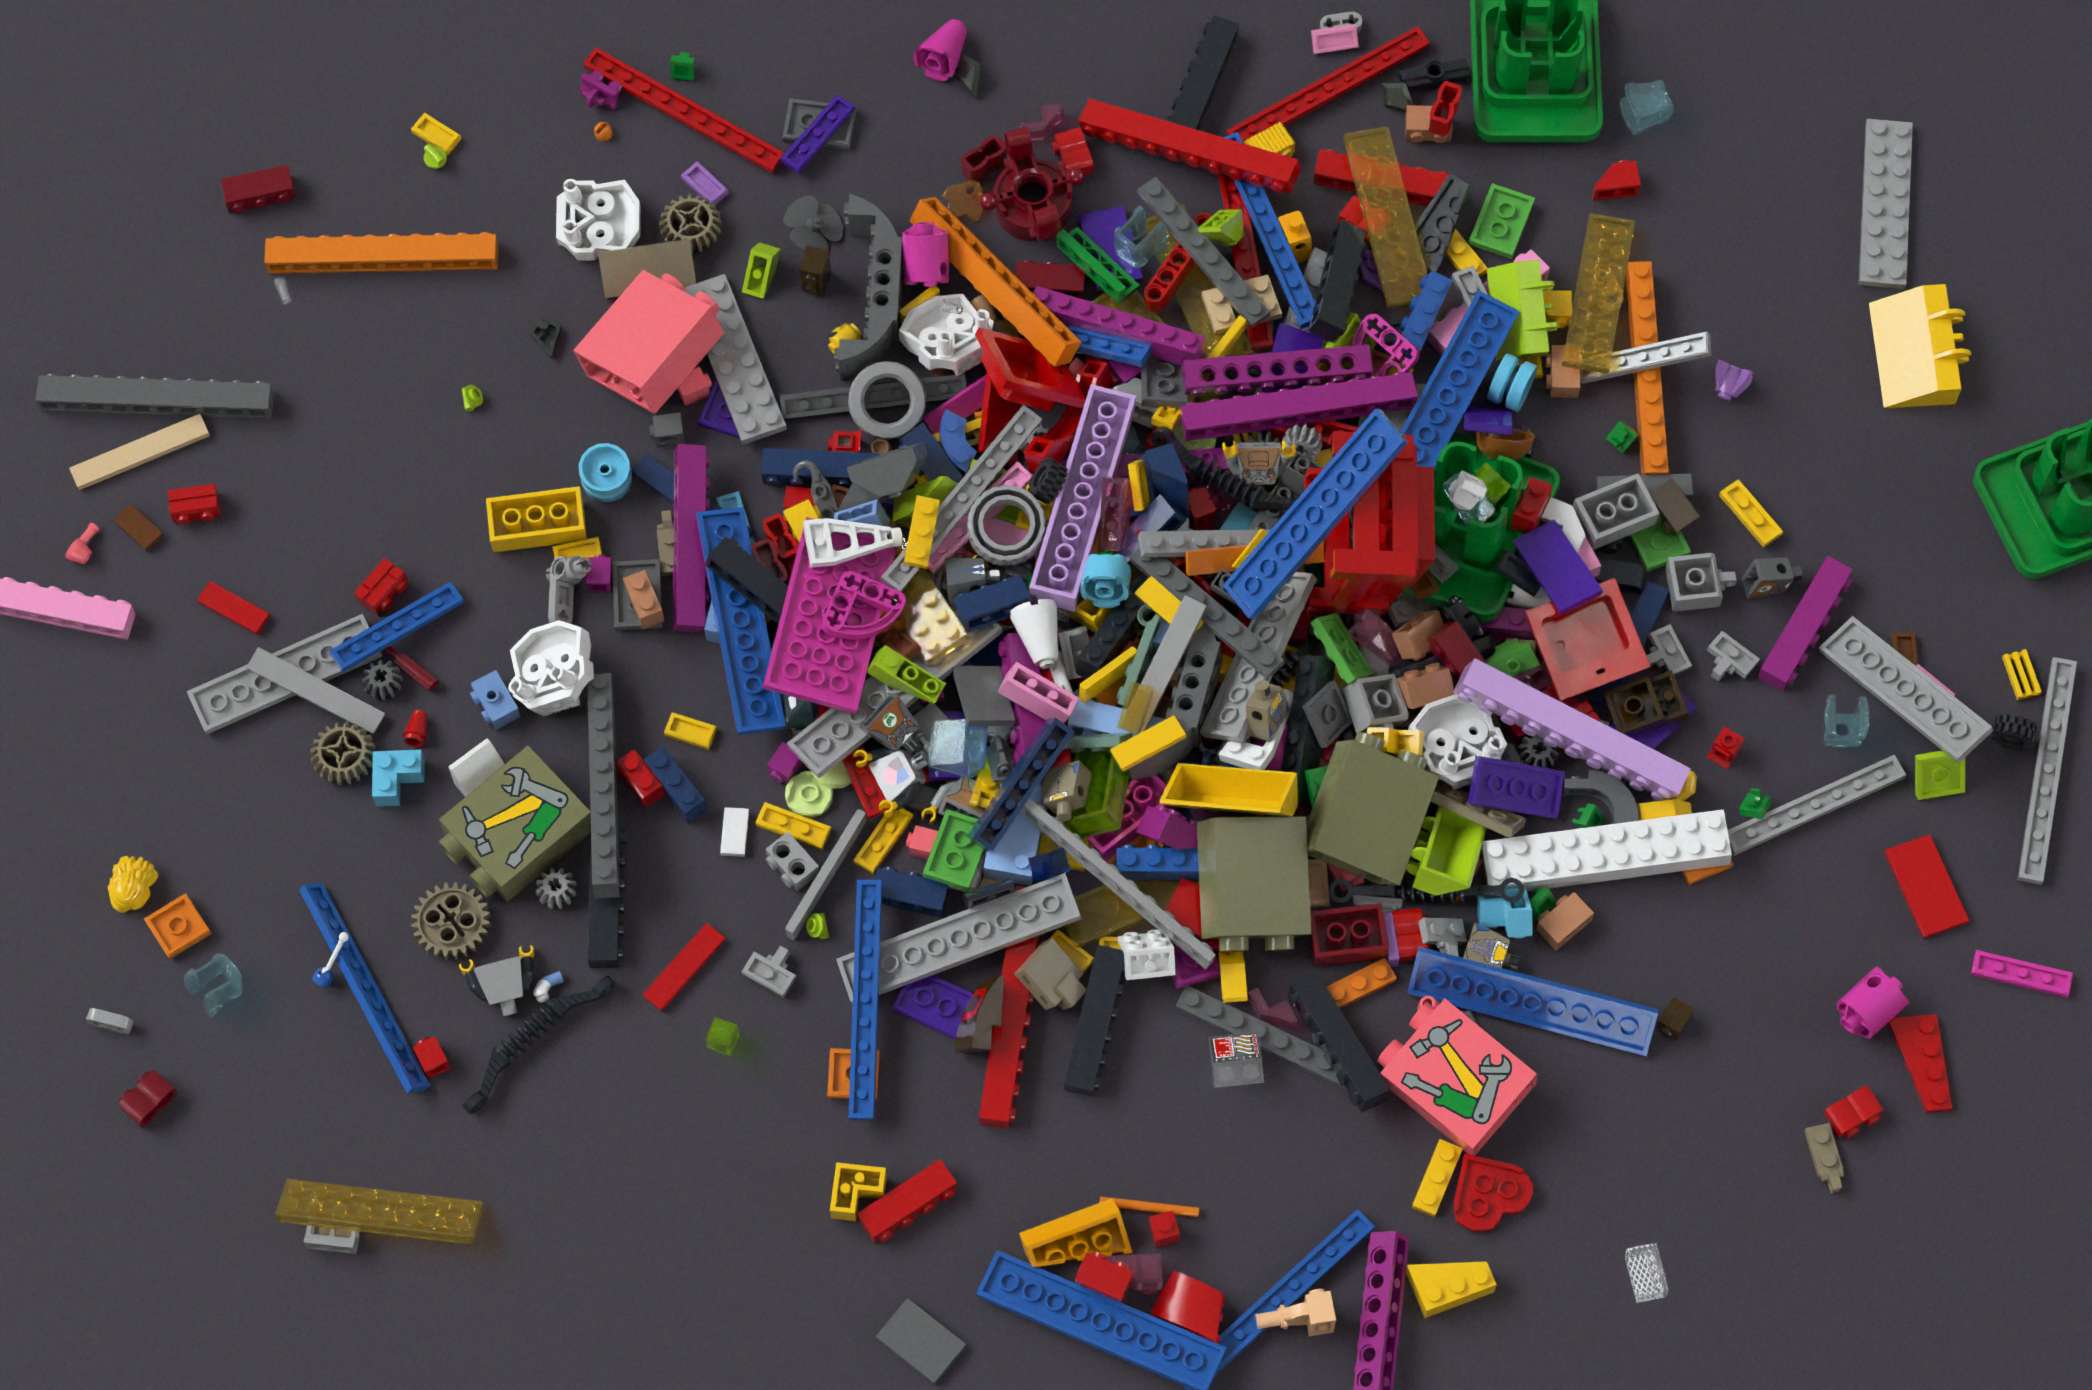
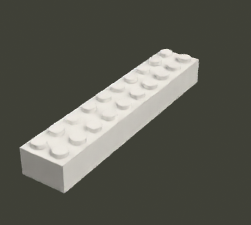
M1724 809L1483 841L1481 847L1486 885H1500L1507 878H1517L1523 883L1526 891L1541 890L1543 887L1550 889L1730 865L1732 857ZM1509 883L1506 888H1518L1515 883Z

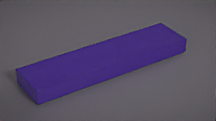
M837 94L780 158L781 163L797 174H800L855 111V106Z

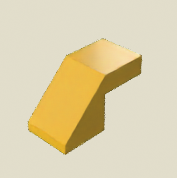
M1367 728V734L1376 736L1385 742L1382 752L1399 755L1400 750L1422 756L1424 731Z
M1675 799L1637 804L1639 821L1692 814L1691 803Z
M1218 951L1223 1003L1248 1001L1243 951L1230 952L1229 955Z

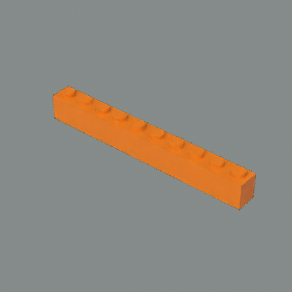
M936 197L920 199L910 222L913 225L919 222H933L940 230L948 231L949 262L959 270V273L966 277L974 285V288L981 292L988 299V302L995 306L1003 314V317L1010 321L1017 328L1018 332L1024 335L1032 343V346L1047 358L1050 364L1060 366L1071 363L1081 341Z
M488 232L480 234L458 233L456 235H445L443 233H436L434 235L412 234L410 236H399L397 234L376 236L369 234L364 237H354L352 235L330 237L322 235L313 238L306 236H297L296 238L276 236L266 238L264 263L268 274L498 269V241L496 234Z
M1628 262L1625 276L1631 348L1658 342L1652 262ZM1660 367L1633 373L1638 434L1640 435L1638 440L1641 475L1669 473Z

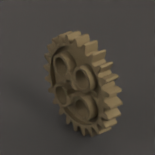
M445 882L444 889L442 890L437 885H435V893L427 890V899L419 897L422 906L414 905V909L418 914L411 915L412 920L416 922L411 924V927L416 931L414 933L415 939H420L418 942L419 946H426L425 950L428 954L434 950L435 958H438L443 953L445 960H448L450 954H453L455 960H458V955L461 952L465 957L468 956L467 950L469 948L476 952L475 943L484 944L481 936L488 937V932L484 928L491 927L490 921L486 920L491 918L490 912L486 911L488 909L487 903H482L484 900L483 896H476L477 892L474 888L468 892L467 884H464L459 889L457 882L453 884L452 888H449L447 882ZM451 902H459L456 908H448ZM439 905L444 908L451 920H455L457 927L465 934L464 937L459 935L451 922H447L443 912L437 908ZM433 916L440 917L436 923L428 922ZM466 919L474 920L470 926L462 925ZM447 934L455 935L450 941L443 940Z

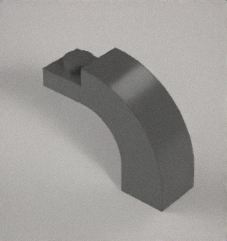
M1589 770L1586 779L1580 776H1572L1564 780L1563 796L1593 797L1602 801L1611 813L1612 824L1639 821L1638 808L1632 793L1617 778L1604 772Z

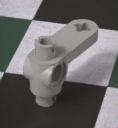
M558 556L552 562L551 567L546 570V572H550V574H546L547 579L550 581L548 608L550 623L558 620L561 621L558 613L563 618L562 622L572 623L574 585L579 583L587 572H590L591 567L587 568V566L592 564L588 558Z

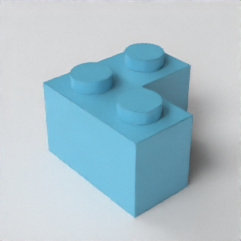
M374 751L372 798L376 807L400 806L401 783L425 782V759L422 751Z
M1506 888L1505 891L1509 897H1515L1519 892V888ZM1526 888L1523 897L1517 902L1506 901L1501 895H1477V917L1480 925L1488 929L1505 926L1507 936L1517 939L1532 936V908Z

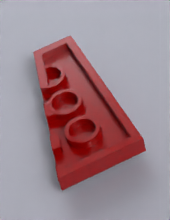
M1937 1014L1893 1018L1887 1024L1889 1029L1892 1030L1895 1043L1903 1055L1905 1066L1912 1076L1914 1087L1925 1112L1951 1111L1952 1104Z

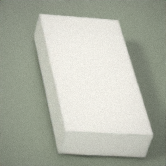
M724 808L721 856L745 857L749 809Z

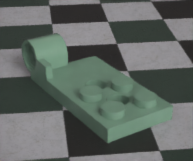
M1146 604L1142 605L1137 612V619L1145 627L1133 663H1130L1126 669L1125 677L1127 679L1125 685L1120 687L1117 694L1118 704L1126 710L1129 709L1156 654L1153 640L1162 618L1156 614L1151 621L1146 622L1147 615L1154 612Z

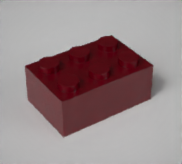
M1382 903L1310 911V941L1314 967L1387 959L1389 948Z

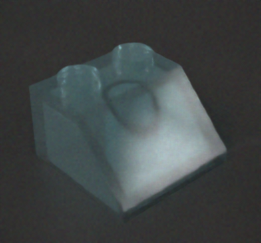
M966 719L934 721L932 723L928 767L969 778L976 776L985 768L988 726H967Z

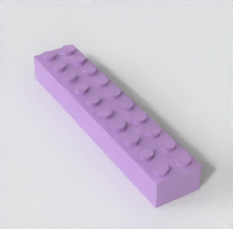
M1090 385L1066 464L1068 469L1067 477L1064 478L1066 482L1062 484L1063 488L1061 491L1059 490V495L1056 497L1029 586L1031 601L1038 602L1040 599H1051L1055 601L1058 608L1075 612L1081 593L1080 588L1084 564L1088 556L1092 554L1134 415L1136 395Z
M1476 658L1464 668L1453 691L1461 701L1465 703L1473 702L1479 705L1481 711L1500 716V720L1506 724H1516L1522 727L1524 733L1543 738V742L1549 746H1559L1565 749L1567 755L1586 760V764L1592 768H1602L1608 771L1609 775L1618 780L1623 779L1629 782V786L1638 791L1645 790L1651 793V797L1657 801L1671 800L1677 796L1691 768Z

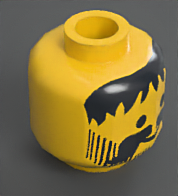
M842 323L830 332L828 347L834 354L835 348H839L840 339L861 340L863 336L854 324Z

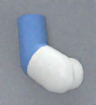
M560 971L542 977L533 990V995L536 996V1000L539 1003L549 999L548 991L550 987L564 982Z

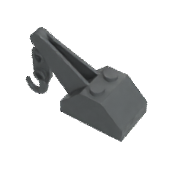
M923 441L859 461L847 467L850 480L853 483L840 507H838L831 484L812 461L804 460L797 463L793 470V477L795 480L798 479V472L801 468H808L812 475L811 494L815 505L820 511L821 519H834L836 512L876 499L880 501L886 495L891 499L907 492V487L914 484L928 454Z

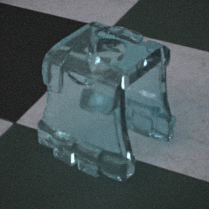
M1663 80L1644 84H1634L1632 82L1625 85L1627 96L1620 98L1621 114L1623 119H1625L1627 128L1631 130L1633 135L1640 134L1651 126L1664 124L1670 120L1674 111V105L1668 96Z
M1140 205L1134 209L1133 216L1122 227L1118 226L1114 230L1116 253L1135 268L1144 266L1148 258L1158 251L1162 253L1169 243V233L1162 222H1159L1140 243L1135 245L1132 242L1146 232V212Z
M1835 695L1828 696L1824 711V745L1837 747L1861 746L1862 740H1865L1867 737V730L1869 728V706H1867L1866 697L1859 696L1855 714L1836 713ZM1845 725L1848 728V734L1845 736L1838 735L1836 733V726Z
M221 953L212 957L213 960L196 970L190 969L184 976V985L191 995L197 993L221 973L228 979L226 983L211 990L204 996V1010L210 1017L216 1015L219 1007L231 998H237L243 991L241 973L231 960Z

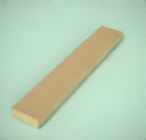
M198 414L79 463L69 469L78 489L81 490L210 435L201 414Z

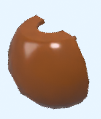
M1512 428L1510 435L1476 432L1477 445L1481 453L1494 461H1497L1499 455L1517 461L1529 452L1535 441V436L1529 429L1525 432Z

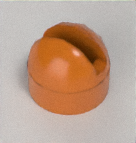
M600 122L594 128L597 140L605 142L611 139L613 131L608 123Z

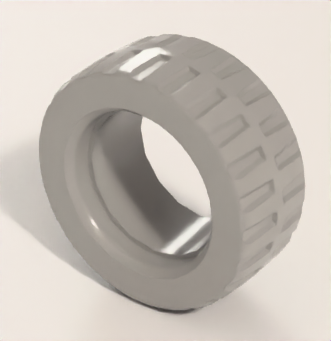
M884 361L866 367L856 376L849 390L848 406L852 419L863 432L878 439L891 440L907 435L920 423L926 408V393L920 378L910 368L900 363ZM885 377L893 378L903 383L910 396L909 410L905 416L899 421L890 424L880 423L871 418L864 404L865 392L869 385L877 379Z
M1001 485L993 487L988 491L986 490L975 500L968 514L967 533L972 547L983 560L995 566L1014 567L1032 559L1035 553L1040 550L1046 533V517L1040 502L1035 499L1033 494L1013 485ZM1001 505H1012L1025 512L1030 522L1029 532L1025 538L1017 544L1009 546L996 544L989 539L984 531L983 524L985 517L992 509Z

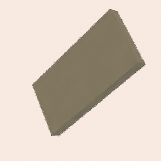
M690 239L598 252L605 298L621 296L642 270L659 279L665 273L670 274L684 287L696 284Z
M1443 780L1437 781L1431 802L1508 838L1524 827L1526 818L1507 810L1468 804L1470 792L1461 788L1453 790L1452 786Z

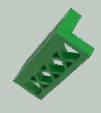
M1078 227L1070 233L1064 229L1057 233V247L1118 304L1140 289V285ZM1076 236L1083 241V246L1074 239ZM1090 253H1096L1099 256V261H1097ZM1105 267L1112 268L1114 270V275H1112ZM1121 282H1127L1131 287L1126 290V287Z

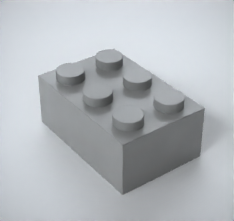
M1639 473L1576 498L1573 503V508L1592 550L1655 525L1660 514Z

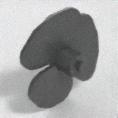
M810 195L796 199L787 208L783 217L784 225L787 228L793 229L790 233L791 241L804 252L806 246L825 250L829 249L828 242L821 234L832 242H838L843 236V224L839 214L829 204H822L818 207L817 199Z

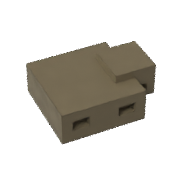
M1052 938L1042 942L1014 973L1045 1010L1055 1007L1057 1004L1063 1010L1073 1007L1087 991L1079 982L1083 973Z

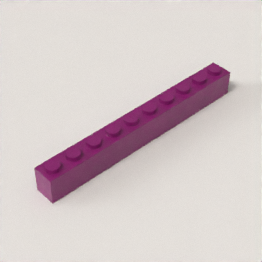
M1398 372L1390 376L1382 377L1377 375L1369 379H1351L1341 383L1329 382L1320 386L1308 385L1300 389H1282L1272 393L1260 392L1251 396L1238 395L1230 399H1212L1209 402L1202 403L1190 402L1181 406L1180 419L1186 442L1290 427L1296 424L1303 425L1370 415L1376 408L1384 413L1413 409L1418 395L1412 372Z

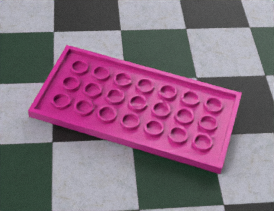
M806 517L805 520H814V519ZM803 528L763 689L856 714L875 636L856 640L837 638L825 633L821 624L843 573L848 571L856 572L886 585L880 579L894 562L897 547H888L834 566L810 568ZM840 532L830 534L834 550L841 551L851 546V539L848 534ZM857 533L859 546L870 545L875 542L874 536ZM849 580L846 586L851 587L853 581ZM863 584L860 585L858 592H861ZM866 589V594L869 597L875 598L878 596L876 589ZM883 593V596H882V598H881V600H880V601H882V602L884 601V598H885V594H884V593ZM838 598L835 600V604L839 608H846L848 606L845 599ZM855 599L844 625L861 626L873 623L880 619L882 610ZM835 613L830 622L831 627H834L839 616Z

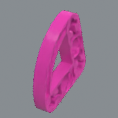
M1377 314L1367 315L1363 319L1354 335L1352 346L1364 345L1367 336L1370 335L1392 355L1375 376H1387V370L1392 366H1396L1399 372L1408 373L1419 359L1418 349ZM1371 320L1374 322L1378 320L1377 325L1384 330L1381 335L1374 328L1369 330L1371 328L1369 324ZM1391 333L1395 334L1397 342L1393 346H1387L1385 344L1386 336ZM1412 349L1413 351L1411 352V355L1413 357L1412 359L1406 358L1402 362V364L1406 365L1403 369L1401 365L1395 362V360L1398 359L1399 361H1402L1405 357L1403 352L1405 350L1410 351Z
M845 572L838 582L823 617L822 629L828 635L842 639L856 640L875 636L888 629L897 620L904 608L905 596L894 588L856 572ZM849 580L853 581L851 587L846 586ZM863 584L861 592H858L860 585ZM866 589H876L878 596L875 598L869 597L866 594ZM883 593H884V594H886V596H885V598H884V601L882 602V601H880V600H881V598H882V596H883ZM838 598L845 599L848 606L846 608H839L835 604V600ZM893 598L897 599L895 606L891 605ZM855 599L887 612L881 619L870 624L861 626L844 625ZM835 613L839 616L834 627H831L830 622Z

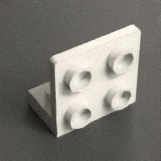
M1150 930L1145 934L1127 932L1123 936L1117 937V942L1124 953L1125 977L1127 980L1175 975L1174 946L1169 938L1159 930Z

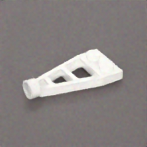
M829 518L804 520L803 522L810 568L834 566L888 547L902 546L900 527L891 528ZM833 532L848 534L851 539V546L841 551L834 550L830 534ZM857 533H872L875 542L870 545L859 546Z
M1283 689L1290 711L1270 741H1266L1263 747L1247 743L1245 741L1250 737L1247 731L1242 742L1228 740L1219 753L1220 761L1246 769L1265 770L1275 755L1291 712L1293 693Z

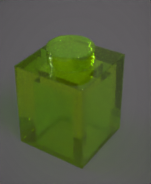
M1487 462L1474 475L1484 481L1487 488L1485 495L1494 503L1511 487Z
M714 1017L706 1037L707 1047L731 1056L740 1034L738 1025Z

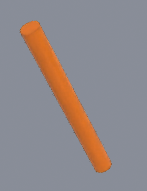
M1100 1196V1202L1111 1199L1110 1197ZM1112 1198L1118 1209L1154 1213L1174 1211V1215L1199 1216V1207Z

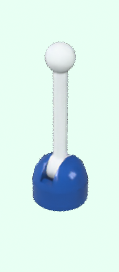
M346 932L340 933V940L327 966L320 967L315 971L312 981L317 985L325 988L330 987L333 981V972L330 969L343 943L349 939V935Z

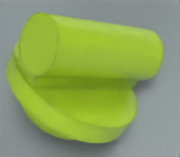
M430 143L424 147V162L429 168L438 169L446 163L447 156L443 149L433 147Z
M474 385L462 388L465 411H473L475 407L482 404L483 396L479 388Z
M812 914L806 923L808 934L813 938H828L829 933L825 914Z

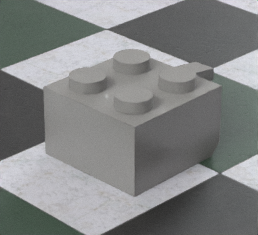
M1713 553L1668 557L1665 567L1673 612L1720 607L1723 598L1722 591L1725 590V587L1735 586L1737 582L1735 572H1722V569H1717L1716 558Z
M1395 674L1356 679L1342 690L1356 733H1367V728L1395 729L1408 720L1409 713Z

